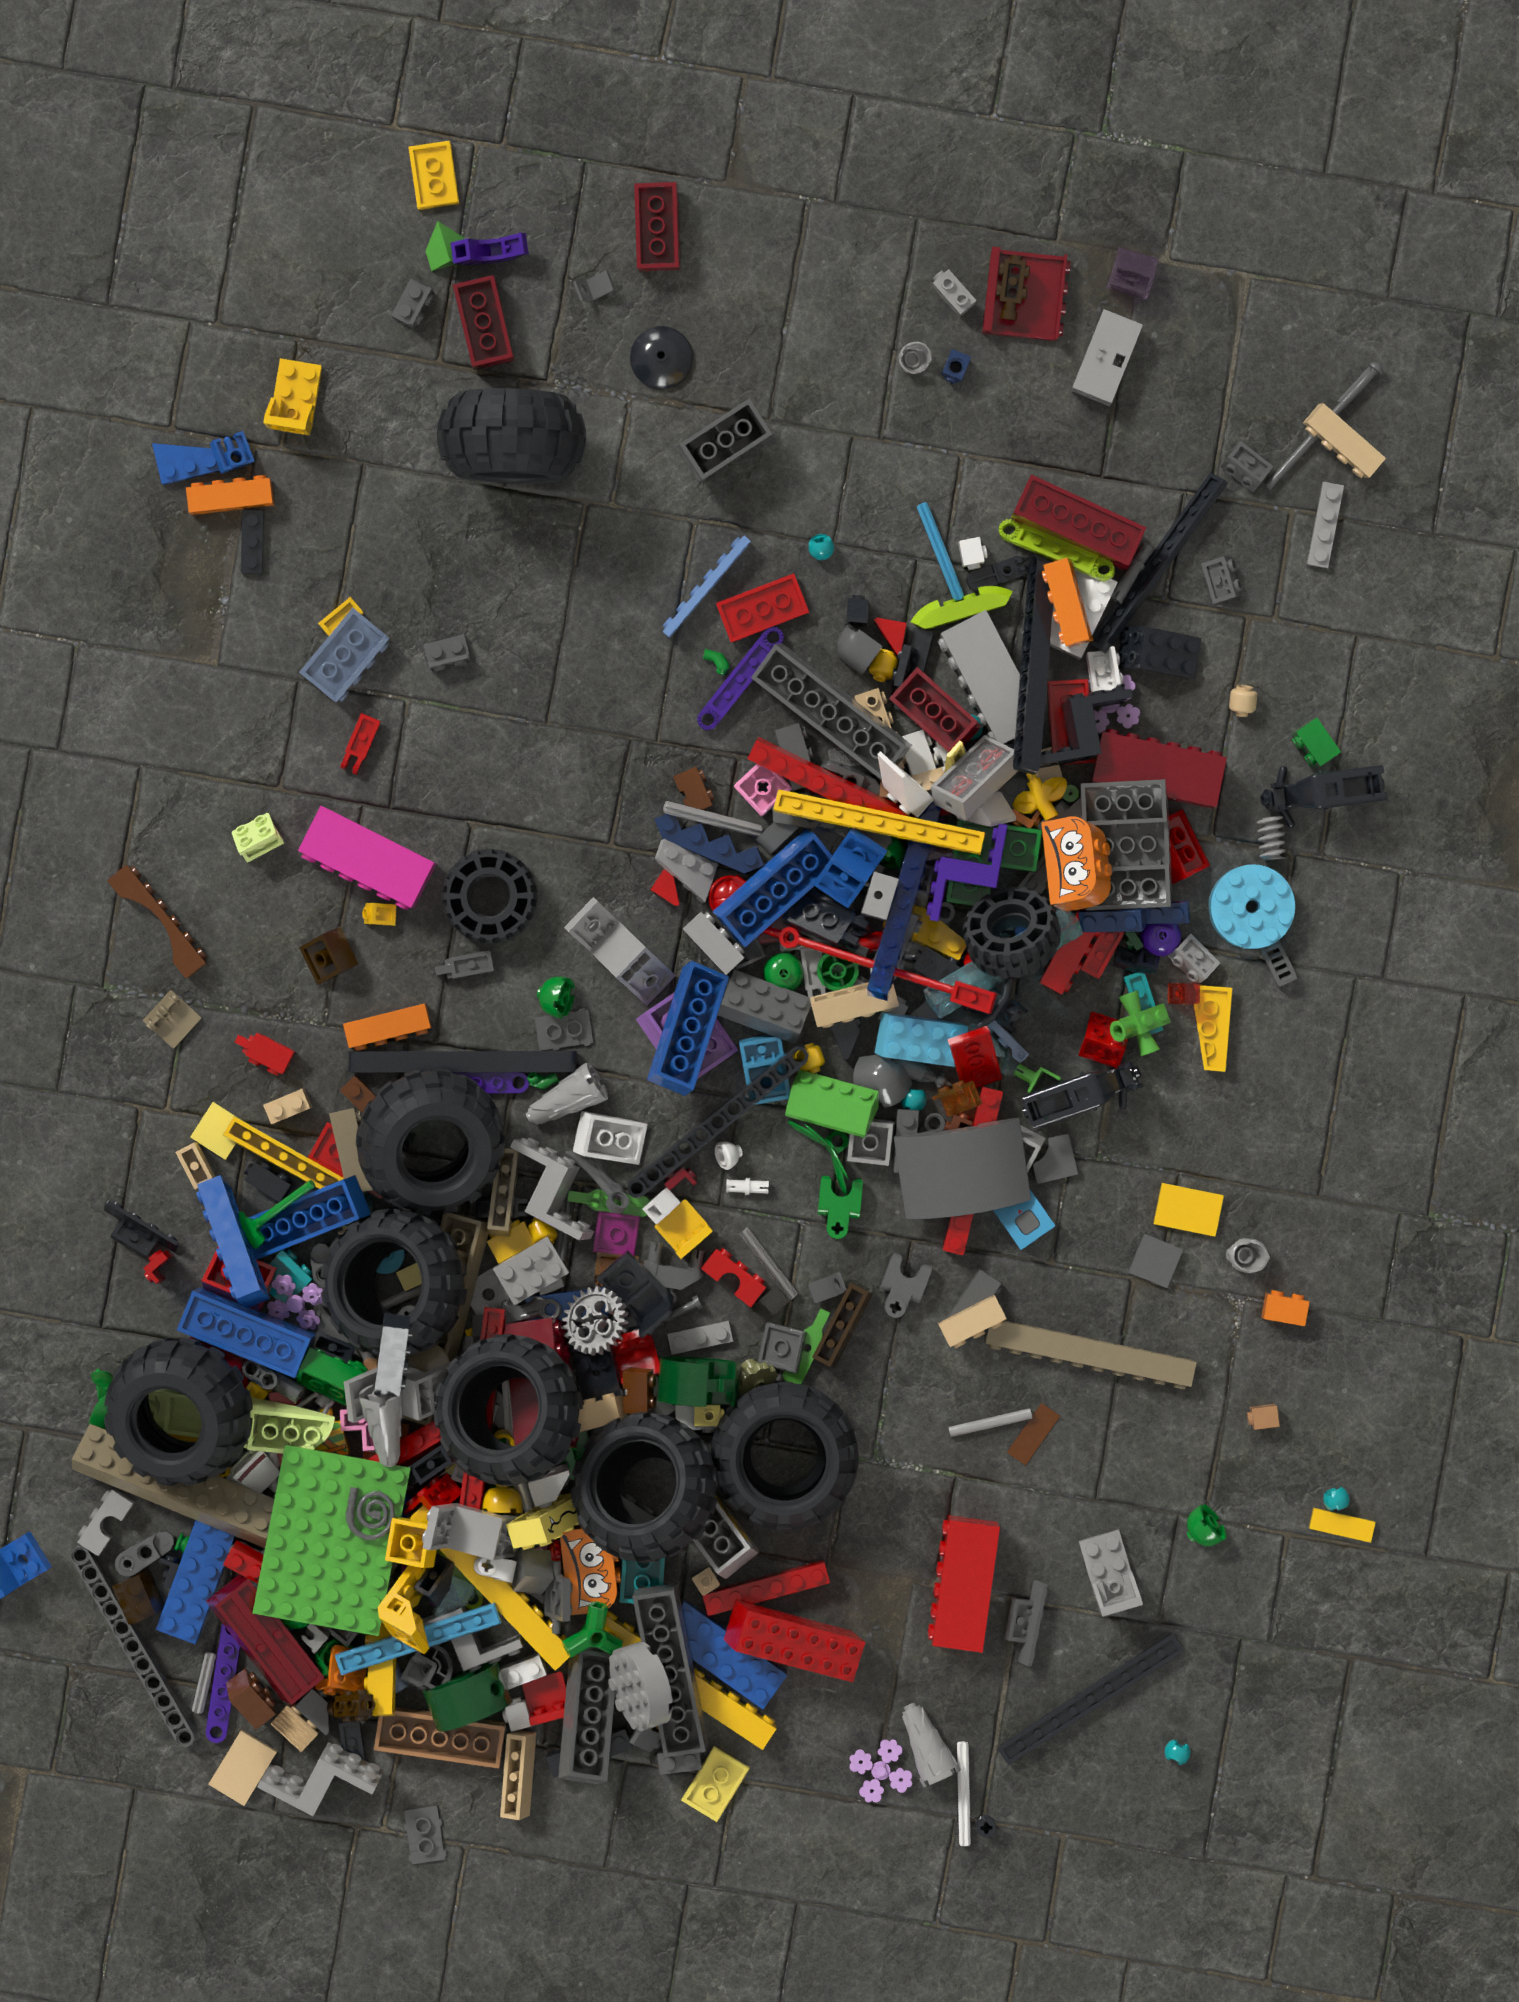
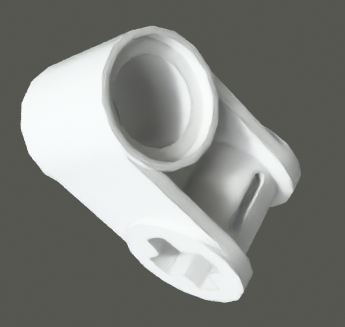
M478 1557L474 1562V1570L479 1575L512 1583L517 1562L508 1559L489 1560ZM482 1563H486L487 1565H489V1568L485 1569L484 1567H481Z

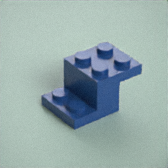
M851 828L813 885L849 908L887 850L858 830Z

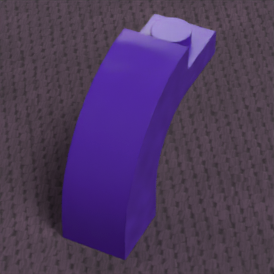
M517 233L496 239L476 240L467 238L451 242L453 264L481 265L499 263L529 254L526 233Z

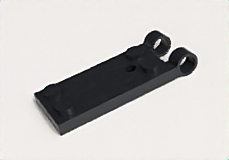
M567 1339L568 1351L571 1352L583 1401L592 1398L600 1401L603 1400V1395L614 1393L615 1396H625L612 1344L610 1345V1352L603 1348L602 1355L596 1352L595 1356H593L589 1352L584 1354L581 1350L574 1349V1346L568 1343L570 1339ZM595 1369L600 1371V1376L594 1374ZM604 1427L592 1429L591 1434L596 1436Z

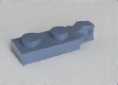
M996 1019L988 1025L990 1033L995 1032L1000 1037L998 1041L1005 1048L1009 1046L1012 1049V1057L1021 1063L1027 1058L1029 1053Z

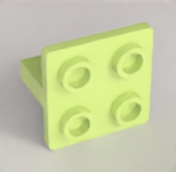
M269 813L259 815L253 821L240 825L236 830L232 831L240 855H243L247 863L284 844Z

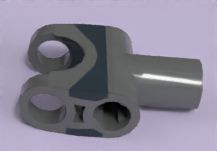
M247 1360L243 1364L242 1371L248 1379L264 1389H274L294 1403H297L305 1392L306 1387L286 1374L251 1360ZM249 1363H252L251 1368L254 1375L249 1374L247 1371Z

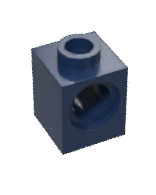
M952 349L942 372V376L945 377L944 380L952 384L961 383L971 356ZM958 363L961 366V371L953 373L950 370V365Z

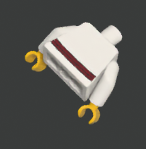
M249 1450L232 1468L226 1469L225 1474L221 1473L218 1476L226 1477L229 1481L262 1493L267 1487L276 1492L277 1477L280 1473L278 1453Z

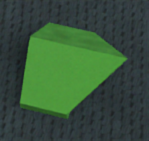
M437 221L426 248L431 271L455 265L453 264L451 242L465 239L439 221Z

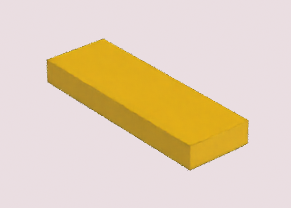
M1313 1507L1309 1529L1371 1543L1376 1522Z

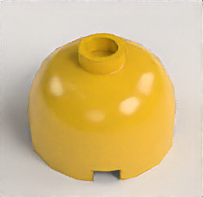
M496 1484V1488H491L485 1492L481 1510L491 1513H523L522 1497L516 1489Z

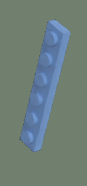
M745 535L741 539L739 537L736 538L730 546L733 548L728 555L724 553L717 561L718 567L714 571L710 569L703 577L705 582L701 587L697 585L689 594L692 596L687 603L683 601L676 609L678 614L673 619L669 617L662 627L665 629L662 632L664 635L670 638L749 546L751 541Z

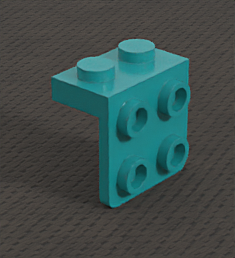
M282 1249L269 1264L277 1268L274 1280H276L277 1275L291 1276L292 1282L296 1284L292 1295H298L313 1280L312 1270L305 1264L301 1265L293 1251ZM271 1286L269 1293L275 1299L286 1303L289 1296L278 1294L277 1289Z

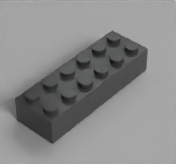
M584 1650L572 1658L569 1657L558 1779L596 1785L607 1782L615 1691L610 1689L608 1683L609 1679H611L610 1654Z

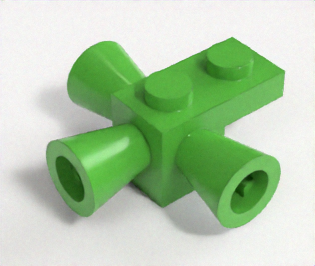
M1138 990L1120 996L1119 999L1129 1016L1111 1023L1110 1033L1116 1041L1121 1042L1124 1039L1137 1036L1140 1056L1160 1050L1149 1031L1171 1023L1164 1003L1141 1011Z

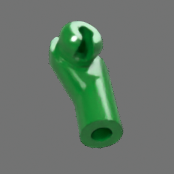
M705 649L703 659L713 661L717 667L716 672L719 675H725L729 669V663L724 654Z

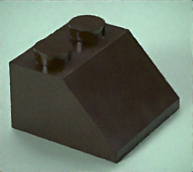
M341 927L326 932L299 947L317 985L358 965Z
M150 1569L144 1570L112 1586L128 1625L138 1623L164 1608L165 1604Z

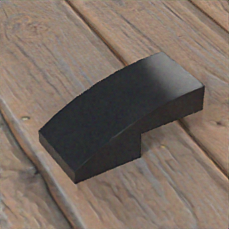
M1118 945L1115 950L1113 966L1134 972L1156 973L1160 956L1153 955L1143 948L1136 952Z

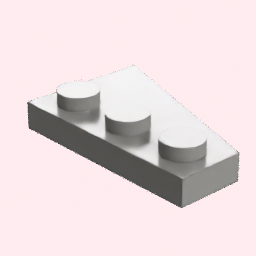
M666 839L661 840L655 860L672 876L679 879L683 886L695 894L701 903H704L718 864Z

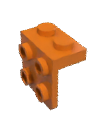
M334 1645L331 1647L328 1678L322 1679L316 1684L315 1689L323 1690V1694L335 1695L337 1693L340 1696L343 1695L344 1691L356 1692V1690H364V1678L366 1677L367 1668L341 1675L335 1654L353 1648Z

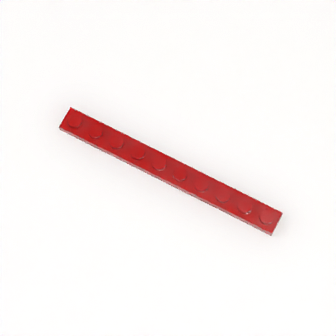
M484 1307L480 1340L504 1334L506 1309ZM497 1388L489 1397L486 1407V1419L491 1431ZM463 1472L460 1504L481 1510L485 1482Z

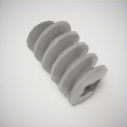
M1283 816L1267 817L1257 821V825L1263 826L1257 832L1264 835L1258 838L1259 842L1264 843V845L1259 847V850L1265 851L1259 858L1265 860L1286 858L1280 856V854L1286 852V849L1279 847L1285 843L1279 837L1285 834L1278 831L1279 828L1284 827V824L1277 822Z

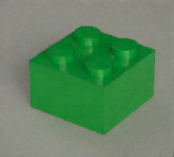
M1318 718L1311 720L1291 734L1293 737L1292 743L1298 750L1301 749L1304 752L1305 756L1303 758L1309 767L1313 766L1315 769L1321 767L1341 753Z

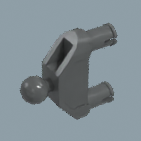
M650 1241L648 1260L644 1262V1267L674 1296V1305L677 1301L675 1289L682 1290L704 1276L701 1267L705 1251L699 1250V1256L696 1258L698 1249H692L690 1265L687 1268L669 1266L660 1262L664 1244L658 1242L657 1251H655L656 1242Z

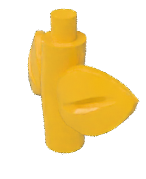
M1026 774L1029 780L1027 785L1030 791H1023L1017 795L1012 804L1013 808L1023 814H1031L1038 809L1045 821L1058 816L1059 814L1051 802L1057 801L1064 796L1067 787L1066 779L1052 777L1042 783L1040 777L1037 778L1036 775Z

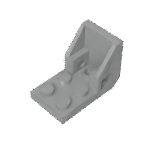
M1119 1529L1078 1541L1095 1600L1102 1617L1143 1605L1136 1581L1130 1569Z

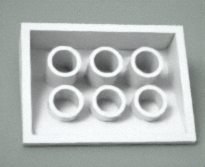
M1074 570L1093 635L1117 582L1112 579L1100 581ZM1052 612L1050 646L1080 660L1089 642L1070 648L1066 647L1065 643L1062 644L1059 638L1061 628L1059 623L1056 624Z

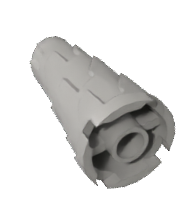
M585 1063L575 1072L558 1082L556 1087L530 1105L526 1113L529 1122L536 1125L543 1124L608 1100L606 1087L604 1084L601 1085L599 1081L601 1077L590 1063Z
M375 1384L360 1392L359 1400L364 1420H367L370 1438L373 1440L375 1452L379 1457V1462L385 1467H392L399 1461L402 1390H400V1397L374 1394Z
M915 1702L905 1706L902 1718L909 1735L910 1745L922 1786L926 1787L928 1783L931 1785L953 1775L955 1771L956 1773L961 1771L958 1762L955 1761L951 1751L943 1742L938 1731L933 1727L924 1708L920 1705L916 1706Z

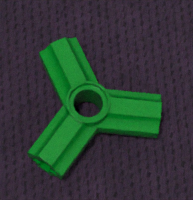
M594 1601L589 1604L586 1623L582 1626L581 1631L562 1641V1645L570 1658L591 1646L594 1648L598 1647L612 1655L614 1650L622 1648L623 1640L605 1630L608 1606L605 1603Z

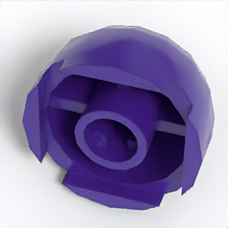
M1177 923L1147 924L1144 930L1140 932L1139 939L1143 944V949H1146L1153 955L1165 957L1172 954L1180 945L1181 930Z

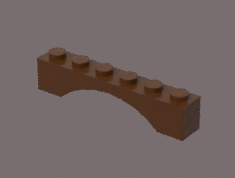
M125 865L107 880L120 897L141 903L160 919L171 941L173 963L182 975L189 979L208 964L205 960L207 955L200 947L197 949L193 945L194 939L187 931L184 933L180 929V921L174 915L170 916L166 911L168 907L161 898L159 900L153 895L155 891L148 882L144 884L139 878L142 876L135 866Z

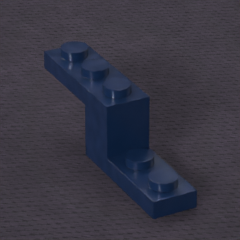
M1189 900L1171 901V907L1080 910L1078 912L1080 932H1142L1147 924L1190 922Z

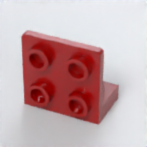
M1091 1012L1078 1056L1118 1068L1128 1040L1116 1041L1110 1033L1111 1023L1119 1020Z
M638 1329L622 1334V1340H615L617 1347L613 1345L622 1385L623 1371L629 1367L654 1369V1375H659L660 1362L652 1334L641 1338Z
M447 1473L441 1479L437 1476L406 1503L408 1508L403 1513L406 1515L420 1502L428 1510L432 1506L451 1504L461 1495V1489Z
M561 1671L547 1674L522 1684L530 1714V1726L564 1718L566 1685Z

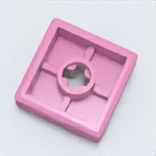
M756 764L734 785V788L760 816H764L774 806L778 789L789 792L792 790V787L781 775L759 764ZM758 783H768V791L766 793L764 791L759 792Z

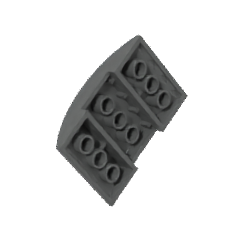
M1166 779L1081 784L1082 819L1103 831L1106 843H1108L1110 848L1108 861L1112 867V875L1110 876L1111 889L1108 897L1101 904L1088 907L1086 910L1171 907V844Z
M1019 1118L980 1123L977 1126L936 1132L934 1130L894 1137L906 1219H930L968 1215L1005 1208L1031 1200Z

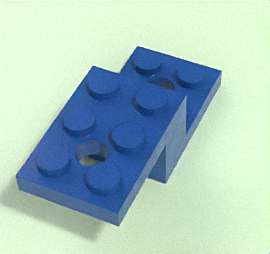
M30 1531L0 1549V1599L52 1567ZM22 1555L26 1556L28 1563L24 1561Z

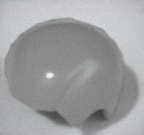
M921 342L906 344L898 356L900 367L910 374H918L925 371L932 361L931 350L926 344Z

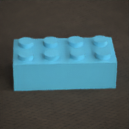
M882 1012L875 1053L881 1057L955 1067L947 1039L967 1033L968 1026L958 1022Z

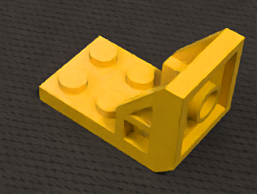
M280 358L274 397H271L264 416L263 423L268 429L310 436L322 365Z
M408 1565L378 1606V1614L392 1637L425 1655L429 1649L423 1620L412 1609L418 1605L421 1598L414 1590V1587L427 1568Z

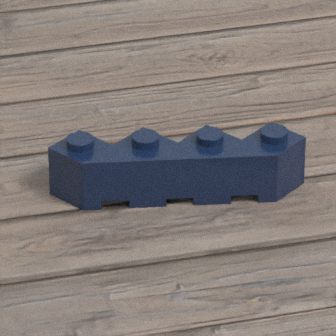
M665 814L655 818L662 839H666L689 851L743 874L764 866L756 846L736 854L729 834L709 842L702 823L681 830L676 816Z

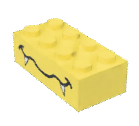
M571 1493L558 1495L556 1501L552 1502V1505L545 1508H540V1506L533 1507L507 1523L506 1527L513 1548L522 1547L523 1550L534 1547L535 1544H539L540 1547L552 1543V1539L562 1537L563 1532L571 1531L574 1529V1525H579L576 1509L572 1505Z

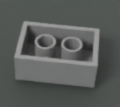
M700 912L683 930L727 975L744 959L742 956L744 951L737 943L732 945L728 941L730 936L722 927L718 930L713 925L716 921L708 912L705 914Z

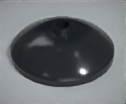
M656 326L649 328L636 338L631 347L630 364L635 376L643 384L654 389H669L677 386L688 376L692 367L693 354L688 340L682 333L671 327ZM659 352H663L665 354V357L663 359H659L657 357V354Z

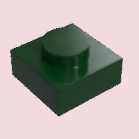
M1135 932L1124 933L1126 938L1123 940L1129 949L1133 948L1137 951L1143 947Z

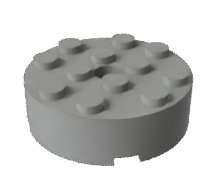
M641 1641L613 1651L609 1657L611 1679H609L608 1683L610 1689L615 1691L617 1710L622 1711L632 1729L645 1731L665 1724L670 1720L672 1712L669 1710V1704L672 1703V1694L666 1672L657 1654L652 1655L649 1651L650 1646Z

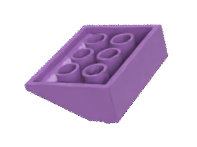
M674 993L636 1018V1021L656 1049ZM717 1018L698 1078L738 1051Z

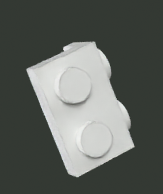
M1114 646L1110 647L1106 654L1101 651L1087 652L1086 661L1091 692L1104 690V693H1107L1123 684V676L1118 669L1120 658Z

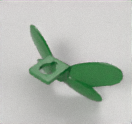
M788 1121L787 1123L796 1131L824 1145L829 1151L841 1191L846 1195L847 1190L843 1174L847 1179L848 1175L837 1154L849 1145V1138L844 1132L834 1130L826 1138H823L806 1124L807 1129ZM835 1135L842 1137L843 1144L841 1147L833 1146L832 1138Z
M96 1369L95 1372L91 1373V1379L96 1384L99 1401L91 1413L89 1424L106 1430L104 1418L108 1411L104 1403L108 1386L111 1384L114 1376L107 1371Z

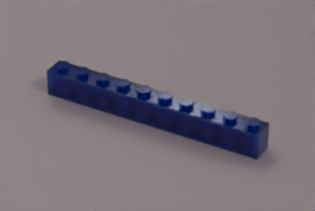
M932 801L918 819L939 823L943 808L935 805L934 801ZM909 841L868 983L867 996L888 1001L931 852V844Z

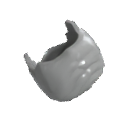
M1239 1239L1226 1251V1258L1232 1263V1267L1246 1273L1261 1271L1270 1259L1267 1248L1256 1239Z

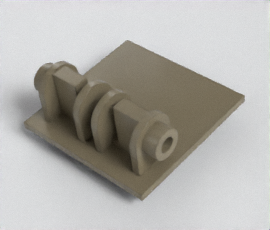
M170 990L143 1019V1022L174 1049L202 1017Z

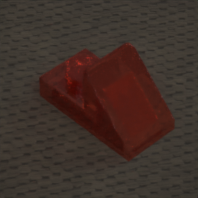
M1168 983V1004L1188 1005L1200 1003L1199 983Z

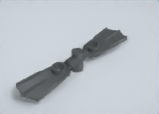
M774 806L772 807L774 823L808 829L816 828L819 825V827L826 828L830 832L844 833L845 837L851 830L850 827L816 820L813 823H809L807 818L774 812ZM856 829L884 849L892 843L891 836Z

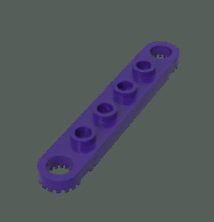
M771 627L764 631L701 710L697 717V722L703 730L714 729L753 681L751 677L775 645L769 643L767 635L770 632H776L779 635V641L775 644L783 643L784 636L779 628ZM705 714H711L714 717V722L709 726L702 723V717Z
M451 1072L471 1078L486 1093H522L529 1086L527 1075L522 1072ZM517 1076L522 1077L525 1081L524 1086L520 1089L515 1088L513 1085V1079Z
M223 1624L206 1726V1736L213 1743L223 1741L228 1733L232 1703L229 1701L226 1682L237 1674L240 1645ZM218 1726L222 1729L221 1737H213L211 1733L212 1727Z

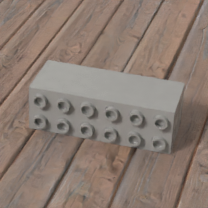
M984 610L942 632L939 636L938 644L943 653L947 651L950 657L947 661L953 671L957 670L959 674L957 680L962 690L967 689L969 704L972 708L976 707L979 712L977 717H979L983 727L986 726L989 732L986 736L1006 744L1015 739L1020 674L987 611Z

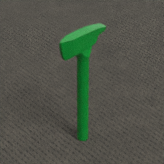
M312 1180L306 1182L259 1218H247L244 1212H238L242 1228L254 1249L260 1247L265 1241L260 1228L271 1218L313 1189L315 1183Z

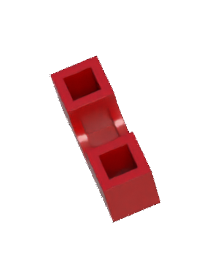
M723 1247L721 1250L716 1248L701 1269L717 1282L725 1273L736 1274L740 1279V1286L734 1295L751 1307L765 1290L766 1286L763 1284L765 1280L756 1273L753 1276L747 1272L749 1268L741 1261L737 1263L731 1259L732 1254Z

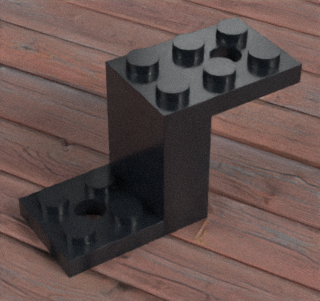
M1123 686L1113 688L1112 691L1104 693V690H1098L1085 697L1084 693H1080L1068 698L1067 702L1061 706L1069 747L1061 748L1056 753H1053L1052 750L1042 751L1040 768L1092 760L1102 754L1093 708L1125 703L1133 697L1132 689L1125 690Z

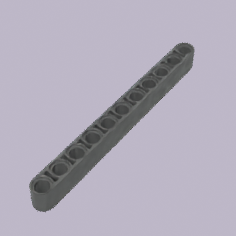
M77 1545L70 1555L73 1564L176 1743L181 1747L190 1746L197 1737L196 1729L135 1623L128 1625L112 1588L113 1585L96 1555L82 1545ZM78 1549L86 1552L85 1559H80L77 1556ZM89 1567H92L96 1570V1577H90L88 1575L87 1569ZM98 1586L106 1587L107 1595H100L98 1593ZM109 1604L117 1606L118 1612L116 1614L109 1612ZM120 1622L128 1625L127 1632H122L119 1629L118 1625ZM129 1641H136L139 1645L138 1650L131 1649ZM142 1658L148 1660L149 1668L141 1667L139 1660ZM150 1677L158 1678L160 1685L153 1686L150 1683ZM167 1695L170 1698V1704H163L160 1696ZM177 1713L181 1721L178 1723L173 1722L171 1714ZM181 1732H189L191 1740H183Z

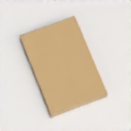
M241 1730L208 1785L245 1806L276 1755L277 1750Z

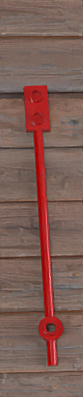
M769 926L762 932L779 938L782 946L786 948H795L801 945L952 994L951 1002L988 1014L992 1013L997 996L995 992L961 981H955V985L951 986L801 936L800 931L794 927H786L783 930H779ZM791 934L794 935V940L792 942L789 939V936Z

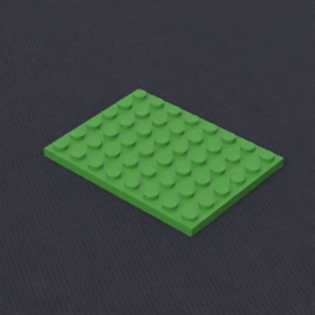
M285 1445L253 1614L379 1636L381 1620L378 1614V1606L387 1595L393 1562L385 1560L390 1530L383 1537L376 1540L362 1539L355 1536L349 1529L345 1512H347L350 1487L359 1488L354 1512L355 1526L366 1535H375L383 1531L387 1527L390 1518V1508L386 1500L380 1496H373L368 1498L362 1506L364 1520L370 1524H377L383 1517L382 1507L374 1504L370 1508L371 1512L373 1510L381 1511L380 1520L371 1519L366 1514V1506L368 1502L374 1499L381 1500L386 1504L388 1519L384 1525L376 1529L367 1528L360 1523L357 1517L359 1501L365 1494L381 1491L388 1495L394 1504V1518H401L410 1467L400 1465L385 1467L378 1461Z

